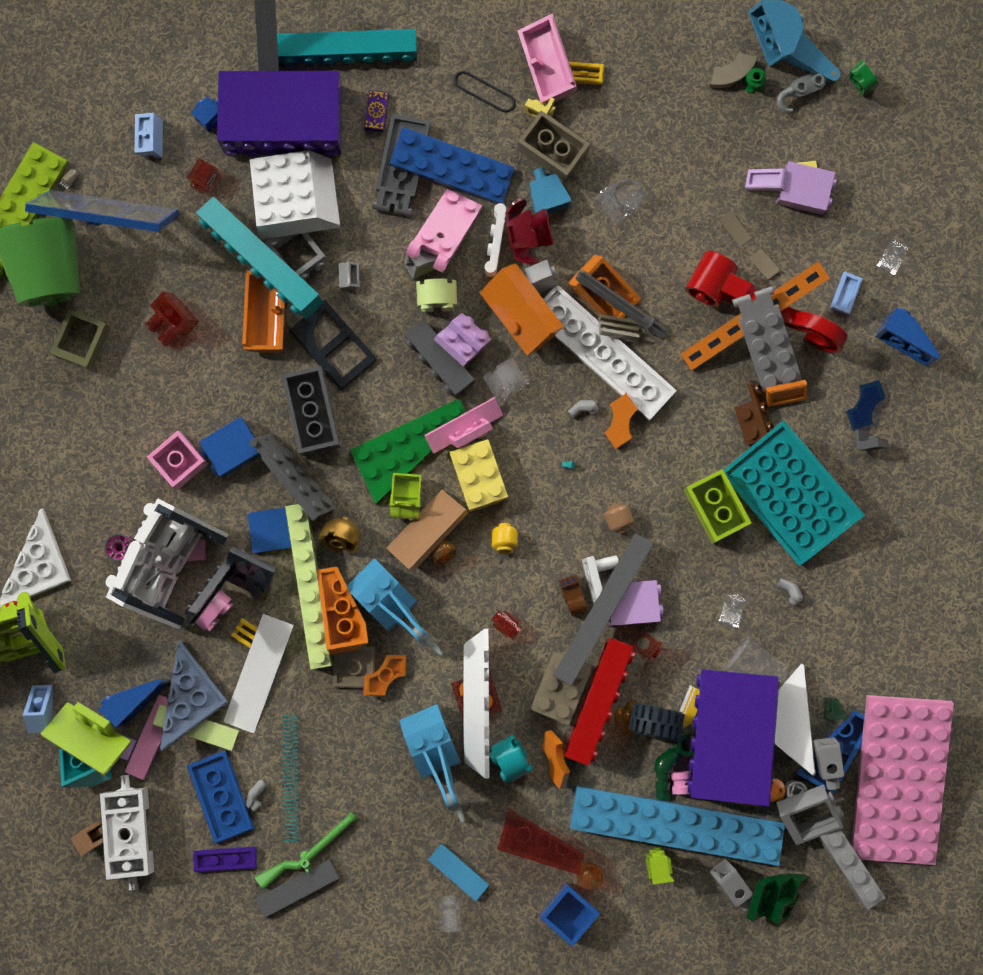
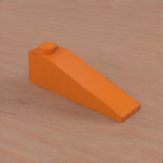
M338 567L317 570L327 651L333 655L351 652L369 644L366 623Z

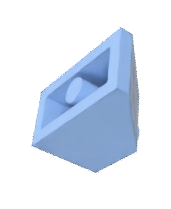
M32 685L23 713L28 733H41L52 721L53 685Z

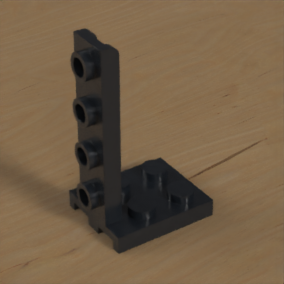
M232 546L225 562L217 566L213 578L209 577L207 579L204 590H199L195 597V602L187 606L184 613L187 615L185 625L192 627L196 624L226 581L266 599L270 593L277 567Z

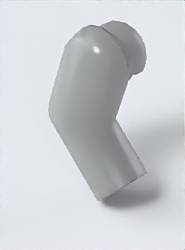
M580 400L567 412L574 419L582 411H588L591 415H594L598 412L599 408L593 400Z
M780 578L777 587L789 592L790 604L794 606L799 605L803 595L798 585Z
M259 780L248 793L246 806L254 812L261 806V802L257 800L258 796L267 787V784L262 780Z

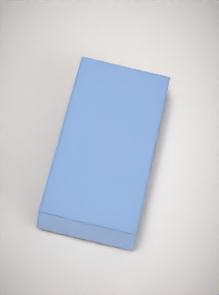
M844 271L830 310L849 316L863 278Z

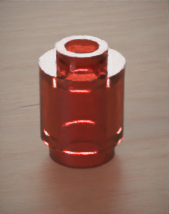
M499 610L491 619L494 622L492 626L506 638L513 639L522 629V626L519 625L520 622L506 610L503 612Z

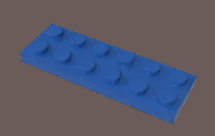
M404 127L401 129L389 166L496 204H503L514 170L513 166Z

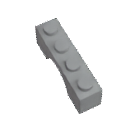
M840 829L817 837L826 852L832 857L846 877L851 890L863 907L869 910L885 899V896Z

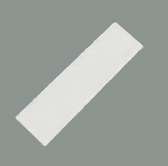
M265 614L262 615L223 722L251 733L255 732L294 625Z

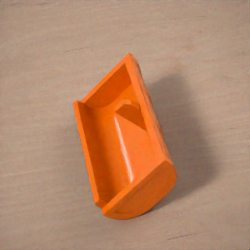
M247 271L243 317V350L255 353L282 352L285 304L276 296L277 292L274 289L270 291L264 285V280L261 277L257 279L251 271Z

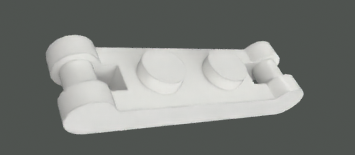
M498 203L494 207L496 225L492 224L490 236L493 237V243L488 244L487 255L490 256V261L485 264V274L487 277H494L497 273L506 218V207L502 203Z

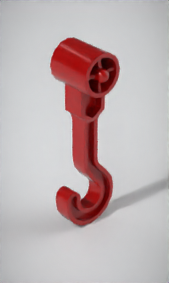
M714 251L704 252L685 287V291L691 297L712 307H718L722 299L733 304L732 300L750 294L751 300L756 299L754 292L758 290L752 283L736 276L738 266L735 262ZM789 306L780 311L786 327L806 332L803 338L804 342L829 353H839L842 351L848 335L837 324L819 315L795 310Z

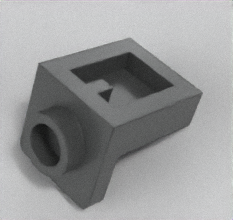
M855 430L854 442L857 450L874 451L889 448L888 440L880 439V436H869V431Z

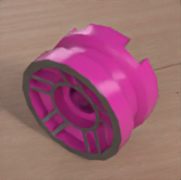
M121 533L112 534L104 543V553L110 560L121 562L133 539ZM117 544H122V545H123V550H122V551H120V552L116 551V550H118V549H117V547H118Z

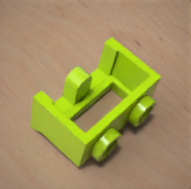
M653 848L649 850L650 853H645L649 879H652L653 885L674 882L670 874H673L671 859L664 853V850L662 848Z

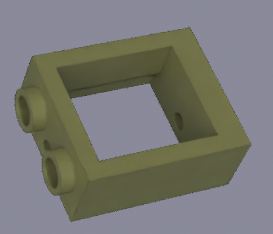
M68 309L50 354L92 371L110 327L106 324V320L95 316L93 319L87 316L88 313L80 309H76V311ZM74 319L98 327L85 358L62 350Z

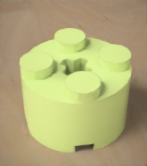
M447 279L424 280V284H421L420 281L416 282L417 307L421 308L422 312H434V308H441L444 312L454 311V307L457 306L456 280H452V283H447Z

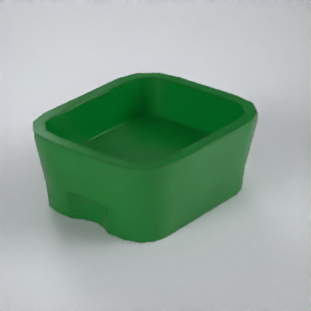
M863 60L850 71L849 79L862 96L877 89L878 81Z

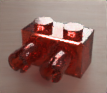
M162 291L150 305L156 313L145 323V326L155 333L159 326L165 322L168 328L157 339L161 341V344L168 347L177 335L187 336L200 321L174 293Z

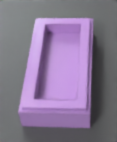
M748 169L745 189L748 191L784 190L788 171L786 169Z

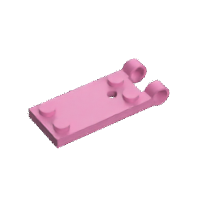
M447 189L414 241L412 240L409 244L406 256L416 260L421 250L435 255L437 259L433 268L443 273L481 212L483 205Z

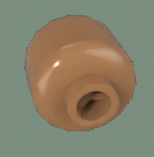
M620 502L607 507L608 511L605 512L604 517L611 531H618V534L629 531V526L634 523L629 506L623 505Z

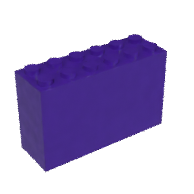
M219 71L217 141L223 153L230 157H236L238 154H246L250 157H256L258 154L274 156L307 150L317 154H325L329 157L342 154L343 85L339 71Z
M701 669V674H697L696 685L700 688V693L695 696V708L698 709V716H694L693 729L696 730V737H692L691 750L695 751L694 759H690L689 771L693 772L692 780L688 781V793H691V798L770 806L779 677Z

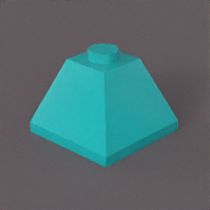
M59 749L61 787L96 786L111 779V769L106 775H102L63 749Z

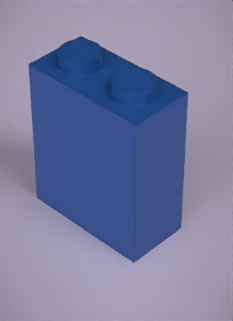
M242 417L199 441L202 446L199 448L205 459L209 458L212 463L210 465L212 472L215 476L219 474L222 478L261 456L255 447H252L249 443L255 436Z

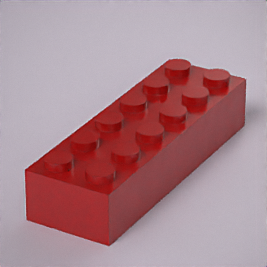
M607 638L563 755L588 766L590 762L594 763L598 753L595 749L598 742H602L605 731L602 729L605 722L609 723L613 713L610 710L612 703H617L620 691H618L619 684H624L628 674L625 668L627 664H631L635 655V652L632 651L633 646Z

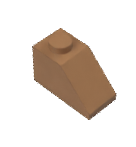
M102 819L71 838L80 856L103 844Z

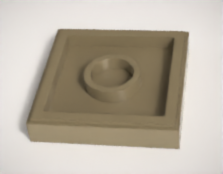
M362 646L351 652L334 654L333 687L364 688V675L375 672V647Z

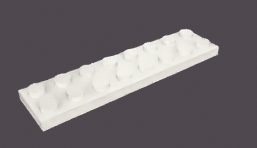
M560 286L554 287L543 299L564 326L554 337L620 396L628 393L638 408L637 411L648 421L677 391L618 338L599 335V321Z

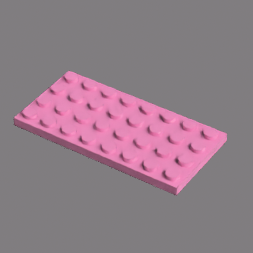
M867 695L851 846L860 860L936 865L954 707L952 701Z

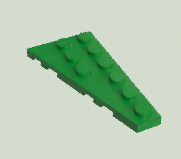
M460 399L350 449L375 504L392 490L393 473L409 474L432 451L425 435L466 413Z

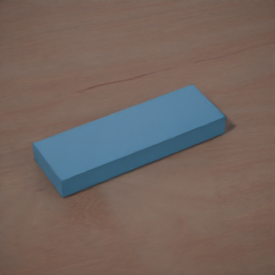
M442 843L428 859L475 901L489 886L488 882Z

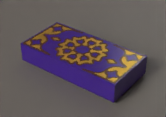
M369 90L364 130L384 132L389 92Z

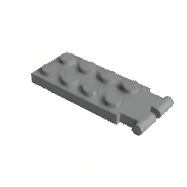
M772 286L754 292L756 296L754 300H751L750 294L732 300L734 307H739L742 316L738 317L763 393L766 392V387L802 380L778 304L774 305L771 295L774 294Z

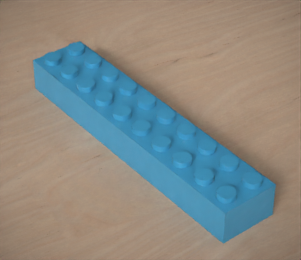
M576 785L569 827L578 831L779 866L785 825L782 821Z

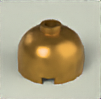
M341 517L332 519L324 525L318 541L322 540V546L330 551L341 553L340 549L349 551L348 555L357 552L361 536L359 529L352 523L351 519Z

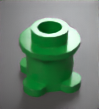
M753 68L747 73L746 78H743V81L746 83V92L752 93L753 91H762L764 89L766 75L762 69Z

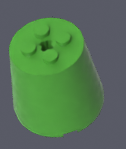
M61 217L34 219L33 224L21 226V223L18 222L0 228V260L19 306H29L30 308L46 305L47 307L58 305V302L69 301L80 295L76 228L73 219Z

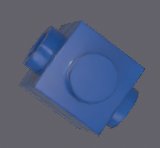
M208 96L198 101L195 108L191 111L193 118L207 132L214 126L217 127L218 101L216 99L212 101Z

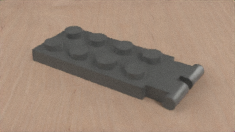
M392 114L376 185V191L379 192L377 202L373 201L372 209L390 212L391 206H394L395 214L411 217L410 201L411 198L415 199L420 176L389 166L402 127L428 136L431 126L430 121Z
M274 434L250 440V445L255 447L260 453L261 459L312 521L324 517L336 509L332 505L331 499L325 496L319 489V485L308 476L306 469L294 459L293 453L285 447L283 448L276 440Z

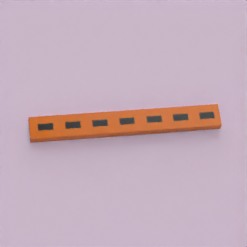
M818 261L776 289L774 294L771 295L773 304H778L780 311H782L830 279V277ZM741 313L681 353L691 370L744 336L738 317L742 316Z

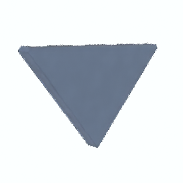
M181 640L178 641L160 745L162 752L228 704L226 698Z

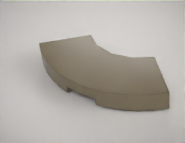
M738 53L735 60L723 67H714L710 88L730 87L743 78L745 79L747 73L754 68L757 56Z

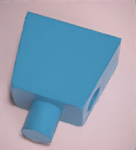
M544 167L533 171L536 180L530 182V194L534 214L541 209H546L547 214L571 207V198L557 174L547 176Z

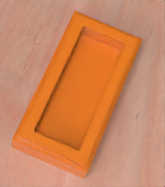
M806 380L766 387L767 406L771 407L806 400L808 386Z

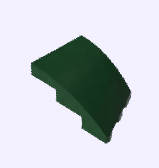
M779 874L757 881L746 918L755 922L765 916L776 924L787 920L800 897L798 889L802 883L808 881L809 876L805 874Z

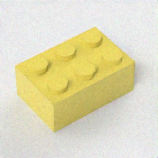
M488 439L450 452L469 512L508 499Z

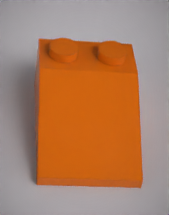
M594 255L581 268L580 271L584 270L633 306L641 300L639 295L604 257ZM577 274L567 283L599 315L603 314L620 318L626 316L623 312L576 280Z

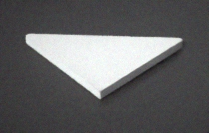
M43 508L39 510L38 517L26 538L27 541L15 562L12 574L4 586L0 598V610L3 604L17 601L18 595L22 592H28L33 597L71 581Z
M801 664L779 689L775 745L814 776L816 773L805 667Z

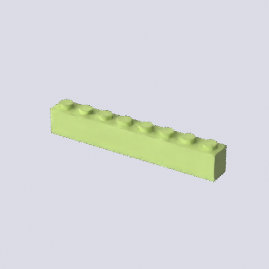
M299 504L285 506L310 669L333 666V658L326 647L317 570L319 568L311 518Z

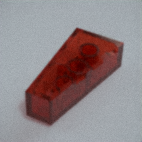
M510 808L508 809L496 850L572 874H579L584 856L582 852Z

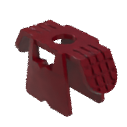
M519 198L505 212L510 247L513 249L515 260L535 265L539 263V260L530 256L529 248L550 246L554 243L546 209H541L534 215H532L531 210L521 213L526 207L527 201L524 198Z

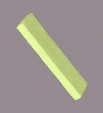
M159 705L153 725L164 728L167 706ZM206 719L188 732L186 736L232 751L239 730Z

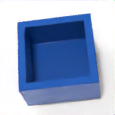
M566 882L539 915L541 920L573 947L600 915V912Z

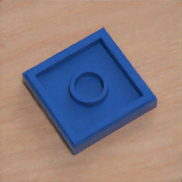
M286 508L248 513L253 554L292 548Z

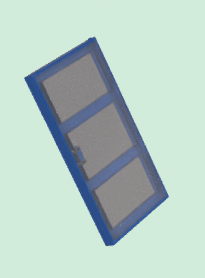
M49 190L25 204V212L82 220L87 221L89 225L95 226L108 224L155 232L161 231L175 220L179 214V209Z

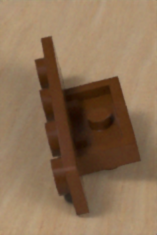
M752 380L746 382L752 401L734 407L746 446L755 444L774 428L773 423L768 417V406L763 402L761 396L763 394L762 388L757 381Z

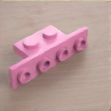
M494 397L429 432L425 437L433 453L450 444L457 448H463L471 443L470 441L486 436L488 431L493 429L490 422L503 416V413Z

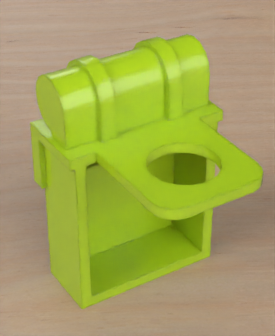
M393 473L392 493L390 495V518L419 519L421 475Z

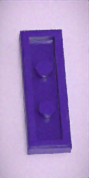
M257 846L194 850V872L257 868Z

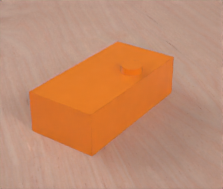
M516 263L502 268L479 292L527 356L542 349L564 327Z

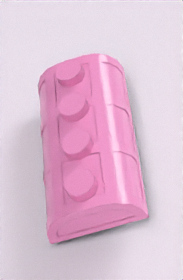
M550 14L518 30L540 102L548 104L550 98H554L556 102L573 94L577 90V85L554 15Z

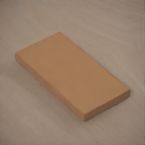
M441 490L419 513V519H413L386 549L413 572L469 512L444 490Z

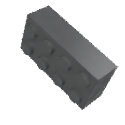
M317 366L281 375L299 454L304 457L341 448L323 368Z

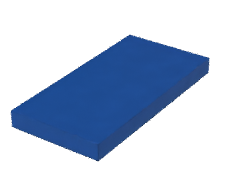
M227 750L186 765L215 844L255 828Z

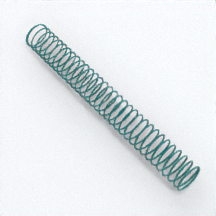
M282 715V717L297 716V715ZM294 725L292 727H284L282 729L297 727V725ZM294 741L293 743H285V744H282V745L294 744V743H297L298 741ZM294 757V759H287V760H283V761L295 760V759H298V757ZM294 801V802H297V803L284 804V806H289V805L298 804L299 802H298V801ZM294 809V810H297V811H294V812H286V813H283V814L294 813V814H297V815H295V816H298L299 814H298V813H295V812H298L299 810H298V809ZM287 816V817H283V818H290V817L297 818V817H295V816ZM295 820L283 821V822H290V821L297 822V821H295ZM296 824L283 825V826H290V825L297 826ZM297 830L296 832H291V833H295L297 836H299V834H297V832H299V830ZM299 838L292 841L284 840V842H298Z

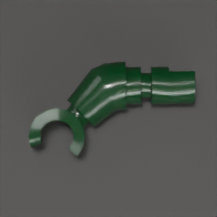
M682 731L680 740H672L673 749L668 748L656 758L654 764V771L656 772V778H658V781H655L656 799L670 800L671 782L668 779L671 778L674 767L680 761L681 755L691 756L694 754L689 748L684 750L681 748L682 741L689 739L690 733Z

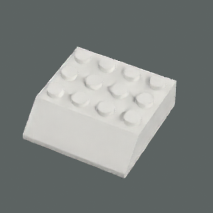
M310 150L250 159L256 226L261 240L340 228L332 159Z

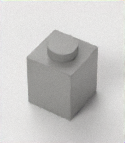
M547 260L525 268L528 280L538 293L558 286L555 279L558 277L555 266H550Z

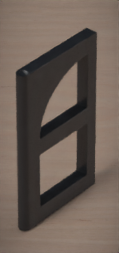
M326 300L307 319L302 318L289 330L340 390L344 389L345 386L377 360L375 355ZM327 311L343 331L319 350L315 344L314 330L320 316ZM350 337L367 357L342 377L326 359V356Z

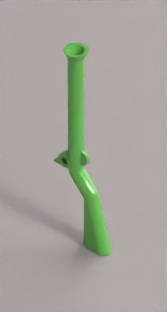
M350 811L349 815L309 852L303 851L299 861H283L255 876V880L265 890L286 869L299 870L304 868L310 874L312 866L310 861L350 824L357 821V817Z

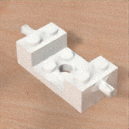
M129 775L120 776V789L100 794L106 880L128 878L129 890L138 889L137 876H145L154 872L153 850L149 851L146 823V809H149L148 787H130ZM122 828H127L130 831V838L128 840L121 838L120 831Z

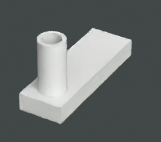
M616 555L595 560L594 556L582 559L593 605L602 591L598 572L614 569L619 562Z

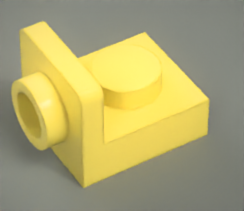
M528 98L524 112L536 118L539 112L543 111L552 117L556 110L554 106L555 99L550 98L545 107L542 102Z

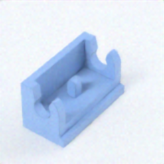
M155 113L135 114V153L143 158H149V155H153L155 158H162L163 120Z

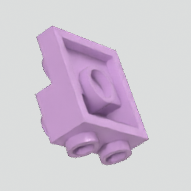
M463 313L453 319L448 327L434 338L463 367L484 351L492 340L486 330L477 327L474 324V320Z

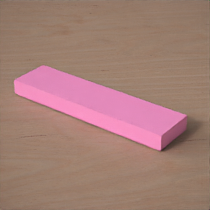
M162 695L157 697L125 770L126 773L142 780L146 779L161 745L163 728L153 725L159 705H168V698Z

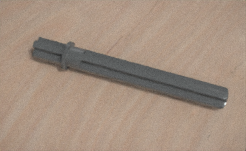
M584 270L577 274L576 280L644 327V331H650L659 339L665 337L668 330L657 323L654 317H649Z

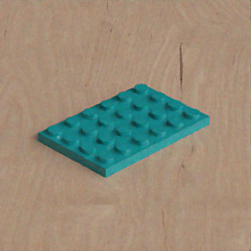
M785 420L723 469L732 487L799 566L865 516Z

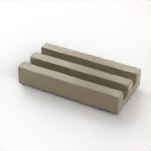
M603 314L599 316V335L632 341L639 339V334H637L639 331L638 323L634 320Z

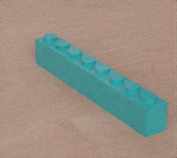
M416 29L277 34L279 64L294 66L296 63L314 65L320 62L327 65H332L335 62L352 64L354 61L373 63L375 60H382L386 63L393 62L394 60L410 62L413 59H417Z
M212 197L196 212L200 218L199 224L205 230L210 229L212 231L211 235L218 242L222 240L225 243L224 247L231 254L235 252L238 255L237 259L243 266H250L251 273L257 279L261 277L264 280V285L270 291L274 289L277 292L276 296L284 304L288 302L294 314L297 316L301 314L307 319L323 304L320 295L216 198Z

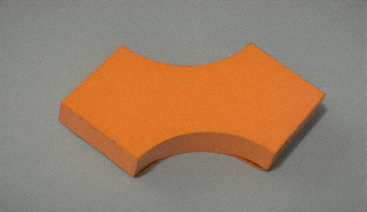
M625 393L610 404L613 411V420L610 427L604 433L615 449L633 438L630 431V420L638 408L628 393Z
M385 655L383 664L377 671L364 675L363 696H385L388 685L394 679L406 676V655Z
M552 730L545 732L541 748L548 759L550 779L559 789H564L567 785L570 770L564 760L563 743Z

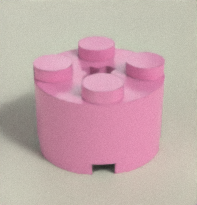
M220 590L196 624L204 631L206 629L211 631L220 621L217 618L220 613L222 615L226 614L233 606V603H231L232 599Z

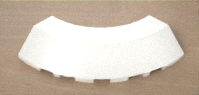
M488 629L482 630L464 644V763L484 778H489Z

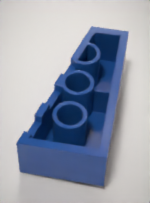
M855 710L827 737H834L840 744L844 775L862 744L865 716ZM814 751L816 774L812 776L801 766L794 773L816 786L824 784L827 789L826 779H822L819 775ZM833 764L828 765L827 769L831 768ZM839 777V783L842 781L843 777ZM827 789L828 792L832 791L833 795H834L835 791L837 790V789H834V790H828V789Z

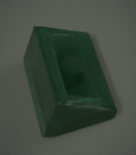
M824 698L825 718L849 720L837 698Z

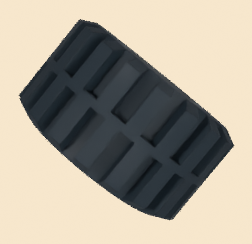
M635 703L632 708L629 730L638 734L677 741L681 738L685 714L680 711Z

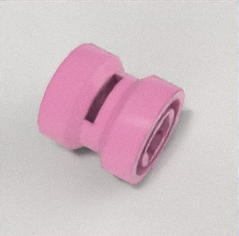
M680 771L671 773V779L674 781L672 794H690L688 793V781L692 779V772Z

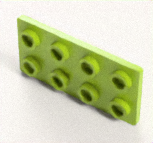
M79 702L75 706L66 703L41 732L43 738L102 775L107 774L131 744L129 739L114 730L110 721Z

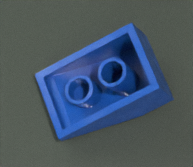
M895 308L885 318L875 335L879 340L926 367L940 357V354L916 319L910 315L909 311L903 308Z
M157 679L113 694L112 696L108 695L102 700V706L98 710L115 728L126 726L170 681L168 679Z

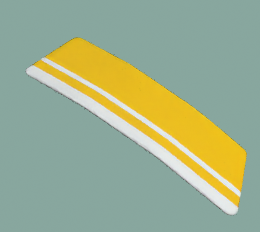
M691 685L680 708V712L685 714L682 728L692 724L698 710L695 708V696L699 695L700 690Z

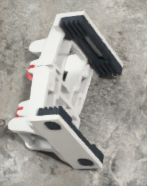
M157 499L155 504L148 503L145 505L144 513L148 517L145 521H142V525L134 537L136 541L129 545L125 557L118 567L117 576L110 575L107 577L106 586L110 589L106 597L124 608L180 630L185 618L165 608L178 578L175 575L182 570L202 535L224 545L229 534ZM175 531L176 535L174 536L169 546L166 548V545L168 544L173 532ZM149 581H151L149 587L144 588Z

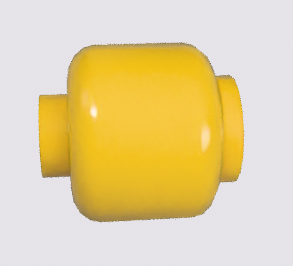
M500 523L498 527L492 530V548L498 554L506 555L513 553V550L518 547L517 529L509 523Z

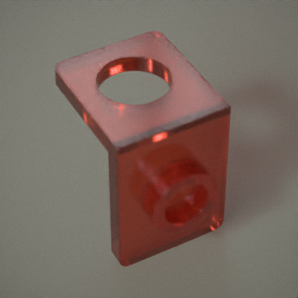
M643 629L630 642V646H633L646 659L655 658L662 650L660 648L662 642L656 641ZM640 637H646L649 640V646L646 649L638 647L637 641Z

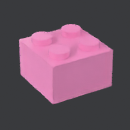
M176 431L147 456L150 462L176 490H179L208 465V462L180 431Z

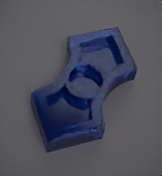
M879 380L859 386L858 402L852 409L846 411L852 430L873 424L872 413L875 406L880 401L886 399Z

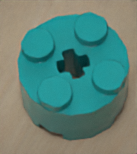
M514 734L492 745L491 753L489 754L492 762L495 765L499 764L501 769L500 775L505 783L513 782L533 771L532 764L528 765L526 761L528 755L518 739L514 741Z

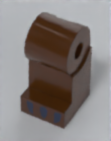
M577 575L559 580L558 583L571 616L586 612L587 607Z

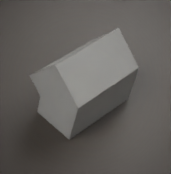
M350 261L339 263L340 290L359 288V263Z

